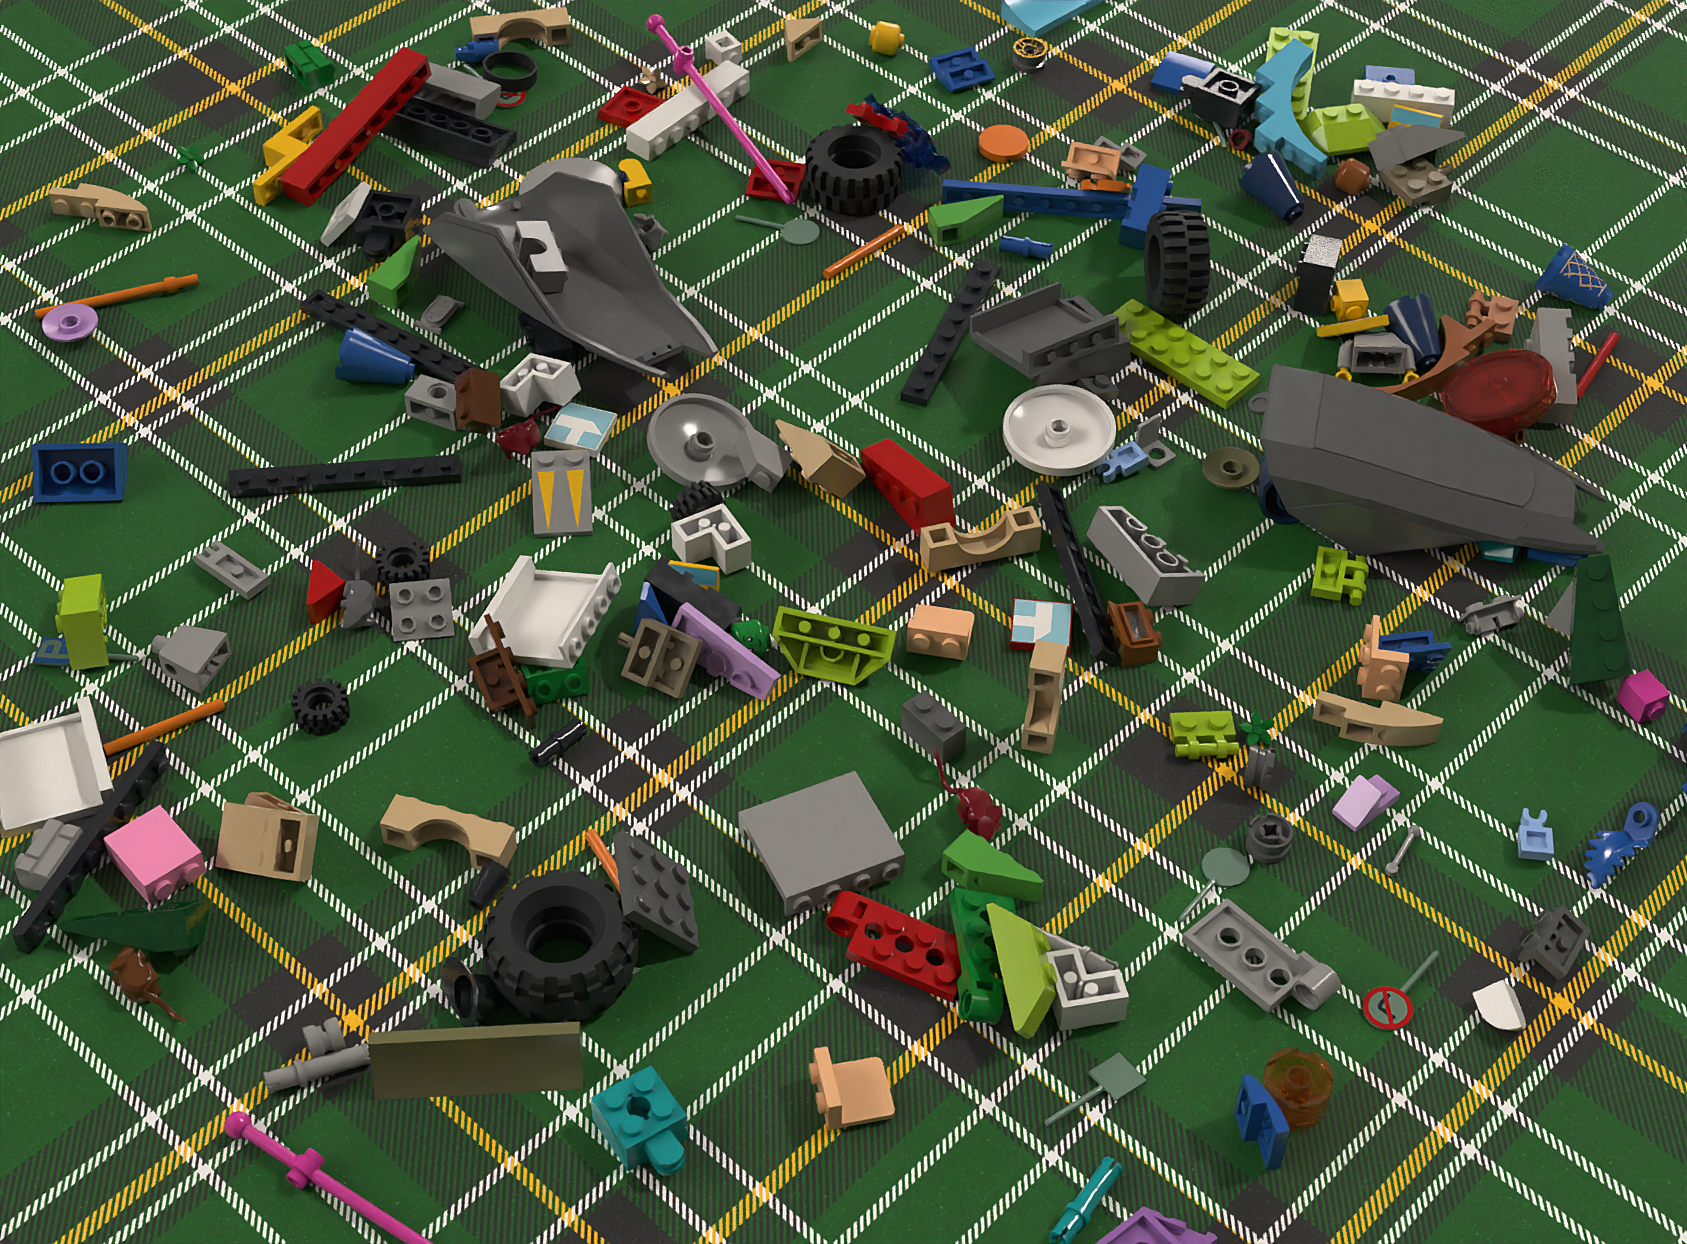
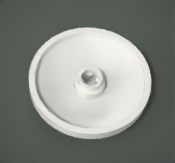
M1053 384L1030 389L1018 396L1010 404L1003 420V439L1010 454L1023 466L1046 475L1071 476L1087 472L1100 465L1109 456L1115 443L1116 422L1110 408L1095 394L1075 386Z

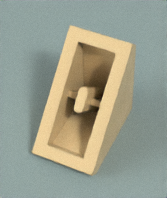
M822 19L785 20L788 61L793 62L822 40Z

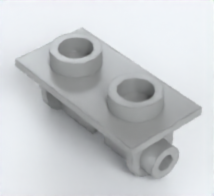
M1508 594L1493 599L1492 603L1483 605L1482 602L1472 604L1465 609L1466 613L1458 619V622L1467 620L1466 630L1469 634L1474 635L1495 630L1494 618L1499 628L1517 624L1520 622V619L1524 618L1523 610L1516 606V602L1522 596L1517 595L1509 598Z

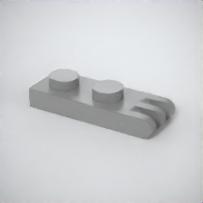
M218 540L211 543L213 549L207 546L202 550L203 555L197 553L193 556L197 565L247 600H250L271 584L269 575Z

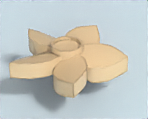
M642 66L644 77H641L637 83L647 85V91L651 95L657 88L666 86L664 80L659 77L660 68H655L651 72L646 66Z

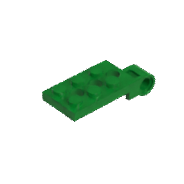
M954 887L949 894L962 970V975L957 981L959 1017L966 1021L996 1025L1002 1015V994H1006L992 928L983 919L990 923L986 904L992 902L1017 915L1014 898ZM988 945L992 946L996 952H992ZM990 971L997 973L1001 979L995 978Z

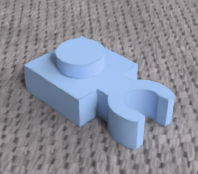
M1132 440L1113 450L1109 454L1110 460H1104L1095 468L1097 474L1104 472V482L1109 483L1120 472L1126 477L1147 466L1149 459L1144 451Z
M1528 808L1523 809L1520 818L1521 825L1517 832L1519 858L1543 861L1552 860L1554 855L1552 828L1544 827L1547 819L1545 810L1540 811L1538 819H1533L1529 816Z

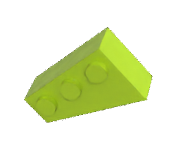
M94 574L64 579L63 590H59L60 602L57 603L58 615L55 616L58 633H64L71 670L109 665V657L106 650L108 637L103 636L104 626H108L107 599L102 575Z

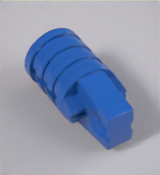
M497 39L467 42V46L456 47V61H469V64L483 63L489 54L499 51Z

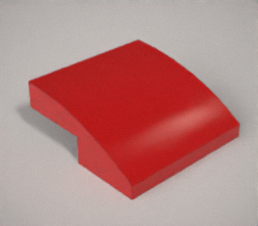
M765 159L794 196V203H797L805 180V164ZM755 163L753 173L751 172L746 196L784 201Z

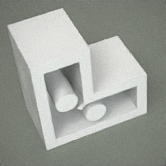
M530 353L500 381V398L506 412L525 418L532 414L543 401L564 406L581 390L571 363Z
M724 503L671 523L672 548L682 562L696 563L712 556L725 575L752 564L751 539Z
M1078 947L1047 952L1049 963L1053 964L1058 978V982L1054 983L1057 995L1052 1003V1008L1060 1031L1125 1020L1129 995L1120 969L1086 974Z

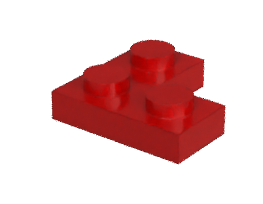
M861 102L860 105L848 104L845 113L860 123L868 125L870 128H879L882 133L887 132L893 138L912 141L915 132L907 127L908 123L897 117L891 120L885 115L874 113L875 108L864 102Z

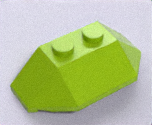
M1361 103L1314 109L1298 123L1306 138L1326 156L1370 151L1367 143L1377 139L1375 134L1386 130L1381 120Z
M782 606L778 608L772 633L773 638L797 674L851 686H857L891 661L897 631Z
M992 902L986 904L1014 1029L1015 1032L1028 1039L1034 1036L1057 995L1054 983L1058 982L1057 973L1053 964L1049 963L1047 952L1050 951L1049 940L1045 932H1041L1028 921Z

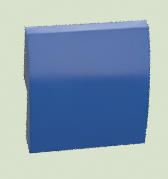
M974 46L935 56L929 60V66L950 92L996 79L986 58L981 60Z
M1169 51L1155 72L1151 81V87L1181 96L1179 90L1184 76L1193 75L1204 80L1214 71L1215 64Z
M1244 1074L1234 1110L1243 1142L1257 1140L1266 1170L1278 1169L1281 1167L1290 1133L1288 1124L1279 1106L1262 1084L1252 1075Z

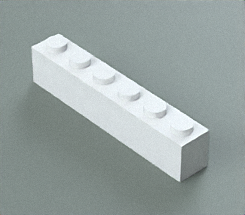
M729 60L724 61L702 76L726 108L749 92V71ZM692 83L626 128L627 149L647 161H651L718 113L695 83Z

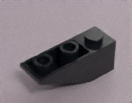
M524 311L518 314L520 328H531L530 330H525L526 344L528 347L533 346L531 353L569 362L574 366V350L570 338Z

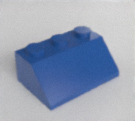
M127 443L32 444L34 502L123 500L128 475Z

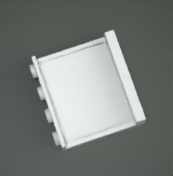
M520 555L468 637L476 656L496 648L484 619V615L490 613L493 623L500 622L506 637L501 639L504 648L510 646L516 663L572 669L591 635L594 634L603 615L607 612L616 593L619 592L622 585L620 577L613 563L610 562L602 575L536 570L531 556Z
M89 696L76 699L79 708L77 713L0 733V834L2 839L42 829L49 818L64 823L97 814L114 792Z

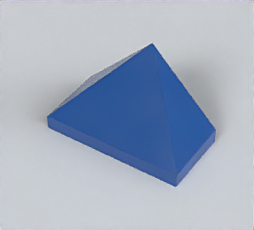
M648 582L643 583L632 634L633 638L636 636L642 618H652L668 625L653 589Z

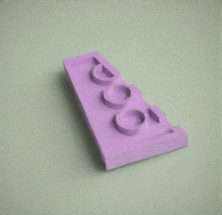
M688 602L680 606L671 627L704 642L696 663L707 668V673L717 678L721 675L729 679L732 686L762 701L766 700L771 695L781 675Z

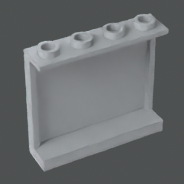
M856 771L739 812V833L744 841L750 839L784 900V914L786 917L796 913H804L810 908L826 902H834L842 891H864L872 885L885 880H893L899 875L904 874L905 853Z

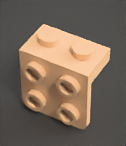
M1071 141L1067 162L1062 161L1061 167L1068 174V177L1083 180L1084 176L1093 179L1095 183L1100 181V179L1116 181L1122 152Z
M923 604L917 605L913 619L909 618L906 651L966 660L974 624V614L969 611Z
M1373 615L1371 624H1366L1364 629L1363 642L1367 643L1366 645H1360L1358 662H1362L1363 667H1359L1357 685H1362V698L1398 703L1409 664V653L1378 649L1380 616Z
M828 1047L814 1049V1063L808 1064L811 1083L817 1084L819 1091L815 1094L819 1114L824 1113L828 1130L894 1117L895 1107L883 1062L879 1057L832 1064Z

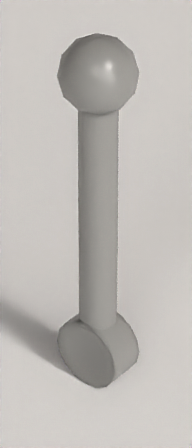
M1411 825L1408 828V836L1393 862L1388 863L1385 867L1386 875L1390 877L1397 875L1398 864L1414 837L1420 835L1421 831L1417 825Z

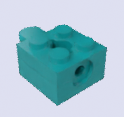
M651 1065L590 1098L593 1122L627 1171L648 1160L662 1176L676 1174L682 1169L684 1165V1148L680 1142L688 1138L687 1115Z

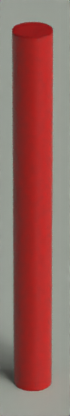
M1612 332L1609 334L1577 383V402H1579L1619 341L1620 337L1617 333Z

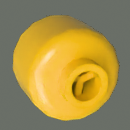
M879 21L876 26L871 28L868 45L872 46V50L875 53L893 56L896 54L897 48L902 49L905 35L900 34L901 28L899 25Z

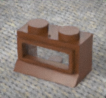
M1108 600L1106 618L1109 626H1114L1113 637L1116 644L1122 645L1121 667L1156 662L1158 649L1162 648V638L1159 631H1153L1154 619L1151 609L1145 610L1142 601L1114 604Z

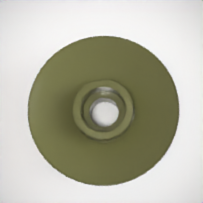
M1224 447L1216 449L1209 453L1203 462L1205 477L1212 484L1220 488L1230 490L1243 489L1252 485L1259 477L1260 465L1258 460L1251 453L1240 448Z

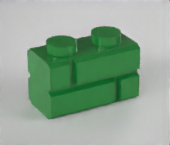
M306 39L297 42V45L292 44L284 47L285 66L307 91L313 92L320 89V86L326 87L333 84L334 63L330 58L326 59L324 57L323 51L319 46L315 47L310 40Z

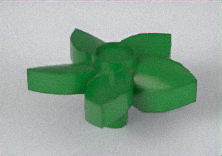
M195 144L191 145L187 150L181 146L176 147L177 152L181 155L176 164L186 165L190 172L194 173L197 165L205 162L201 155L196 154Z
M1254 710L1251 715V723L1244 722L1238 725L1242 731L1249 733L1246 738L1248 747L1251 744H1256L1258 740L1262 743L1272 744L1271 736L1267 730L1272 728L1275 723L1274 720L1268 719L1261 722L1260 714Z

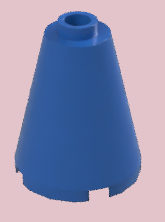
M350 326V330L347 329L338 355L342 367L336 365L335 378L342 381L405 384L407 379L412 380L415 364L411 363L412 357L359 328Z

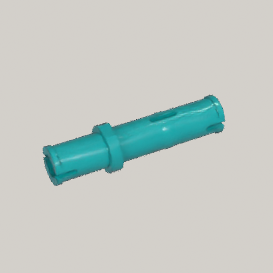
M1103 1158L1101 1164L1075 1200L1068 1203L1063 1211L1064 1215L1048 1235L1052 1243L1055 1244L1057 1239L1062 1236L1063 1238L1059 1244H1070L1079 1230L1086 1227L1094 1209L1117 1177L1123 1172V1168L1118 1162L1112 1169H1109L1114 1161L1113 1158Z

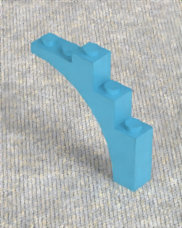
M1294 38L1256 70L1255 82L1261 84L1260 93L1262 95L1256 99L1254 117L1262 124L1255 130L1253 146L1259 152H1267L1268 155L1274 153L1272 150H1277L1286 160L1293 162L1302 168L1304 172L1320 179L1325 174L1328 157L1313 146L1302 133L1295 120L1291 105V96L1295 87L1312 66L1314 50Z

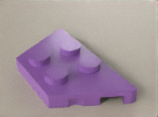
M1143 1206L1096 1244H1216L1218 1237L1211 1232L1203 1235L1186 1228L1187 1223L1175 1218L1163 1217L1159 1212Z

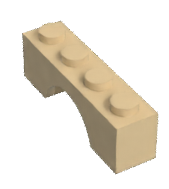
M566 7L470 18L472 41L479 42L497 39L499 51L507 42L518 38H534L542 41L548 47L572 44L571 26Z
M1033 506L1005 511L999 521L993 526L973 534L960 533L954 530L949 522L921 528L920 554L928 573L1039 551L1042 525Z
M1036 639L1029 666L1027 688L1030 689L1022 732L1021 749L1052 754L1059 723L1068 645Z
M396 794L380 822L383 843L413 851L421 844L431 840H454L467 848L470 853L472 868L480 871L482 866H487L490 861L498 862L507 868L517 848L515 828L506 823L493 822L479 818L474 814L454 811L442 805L436 806L422 802L414 797H404Z

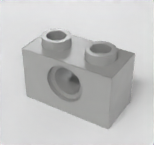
M421 374L404 395L407 415L457 431V418L455 416L456 391L454 385Z

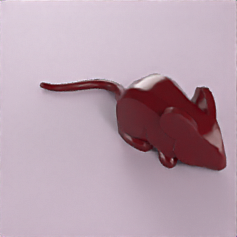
M562 405L536 413L529 417L527 421L521 424L516 423L498 432L499 437H496V441L507 459H513V453L524 456L530 450L537 447L541 433L534 420L561 408Z
M934 748L933 753L941 783L948 793L956 794L960 801V804L956 806V810L962 823H968L967 829L990 841L995 836V833L1001 829V822L999 821L1002 817L1001 808L998 805H993L991 796L982 788H951L946 782L940 757Z

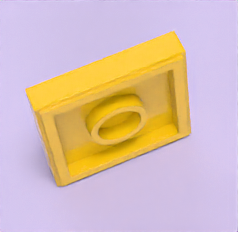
M1381 315L1316 327L1317 335L1328 337L1388 326L1389 319L1388 315Z

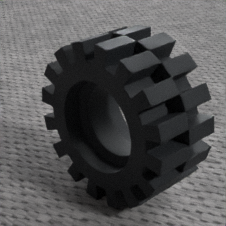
M699 480L698 484L692 482L690 488L686 485L683 487L684 492L682 494L678 492L675 495L678 499L672 500L671 505L673 507L669 509V512L671 513V518L676 522L722 503L726 505V502L709 482L705 483L703 480Z
M406 538L401 539V543H397L395 539L391 541V546L384 544L382 546L383 551L378 550L377 557H375L378 580H380V584L383 587L386 585L387 590H389V584L430 579L431 567L427 548L424 549L422 543L416 545V540L413 539L407 543ZM402 563L413 564L407 568H395L396 565Z
M322 677L316 678V683H312L311 679L307 680L306 687L300 684L297 687L298 692L294 691L292 694L291 705L295 723H297L300 730L304 728L307 734L314 730L315 736H320L321 731H325L326 735H329L332 728L337 732L341 729L340 724L345 726L348 722L347 718H350V705L345 687H341V683L338 681L333 684L332 678H327L325 682H322ZM318 703L332 704L323 710L310 709Z

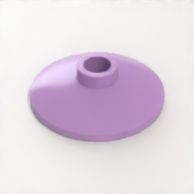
M80 303L64 304L52 309L45 315L42 321V328L45 335L52 340L73 342L89 336L96 329L98 316L95 310L87 305Z

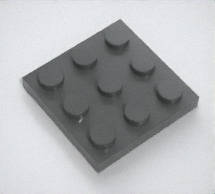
M623 830L613 835L624 917L689 954L700 948L697 935L698 926L695 922L693 910L694 901L690 892V877L687 868Z

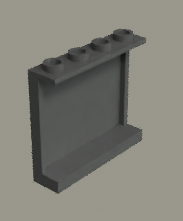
M1055 282L971 315V341L1022 374L1032 378L1119 342V317L1111 313L1095 319L1062 299L1061 283Z

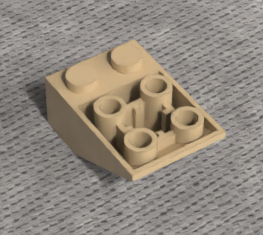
M779 419L775 422L781 431L779 437L792 450L790 452L791 457L803 468L801 471L803 477L811 484H819L827 494L833 493L842 499L866 477L854 456L824 437Z
M224 802L215 867L294 881L310 880L320 815Z

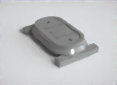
M438 295L423 313L421 321L416 320L414 326L440 335L443 330L439 327L448 321L457 308L463 309L465 304L448 296Z

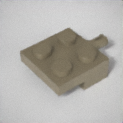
M1420 155L1381 170L1379 179L1410 207L1423 202L1428 207L1450 199L1453 183L1445 176L1453 173V167L1450 164L1435 168Z
M642 618L635 638L623 632L618 636L621 639H617V644L630 649L621 675L646 687H654L677 699L683 698L704 642L655 619Z

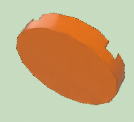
M991 126L983 130L979 136L981 154L994 162L1006 163V160L1012 159V162L1023 158L1028 152L1029 142L1027 135L1024 131L1014 126Z
M1085 179L1081 181L1080 190L1131 194L1132 185L1122 181L1101 179L1096 181V183H1091L1090 179Z

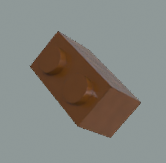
M471 367L456 376L454 388L456 391L455 416L457 418V429L487 435L500 428V374Z

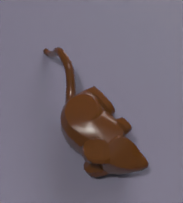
M125 946L116 958L109 963V970L115 971L113 975L114 984L121 987L123 994L128 1000L136 1003L150 1001L164 1009L175 1021L181 1022L182 1020L186 1023L185 1017L182 1015L178 1016L166 1002L158 997L162 993L157 983L159 977L149 962L144 963L146 958L142 950L140 949L135 953L133 946Z

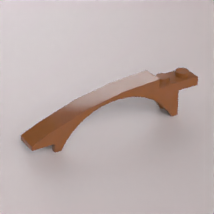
M1442 315L1439 319L1440 325L1438 329L1442 357L1435 367L1413 381L1394 386L1372 388L1415 402L1435 393L1464 375L1468 362L1482 349H1487L1491 346L1495 338L1493 333L1496 323L1487 318L1470 330L1448 315Z

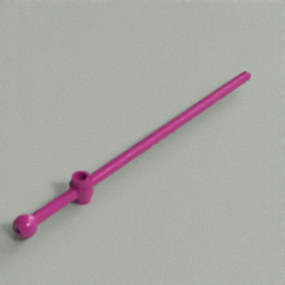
M656 14L651 15L646 21V27L652 34H657L673 54L674 72L679 75H689L785 203L793 204L795 198L693 66V49L687 46L679 47L665 29L663 17Z
M236 1111L226 1118L224 1129L227 1135L234 1139L245 1138L290 1167L291 1170L285 1177L296 1188L302 1190L307 1183H314L406 1244H433L321 1171L320 1167L325 1163V1160L315 1150L309 1148L304 1155L295 1154L252 1126L251 1117L245 1112Z

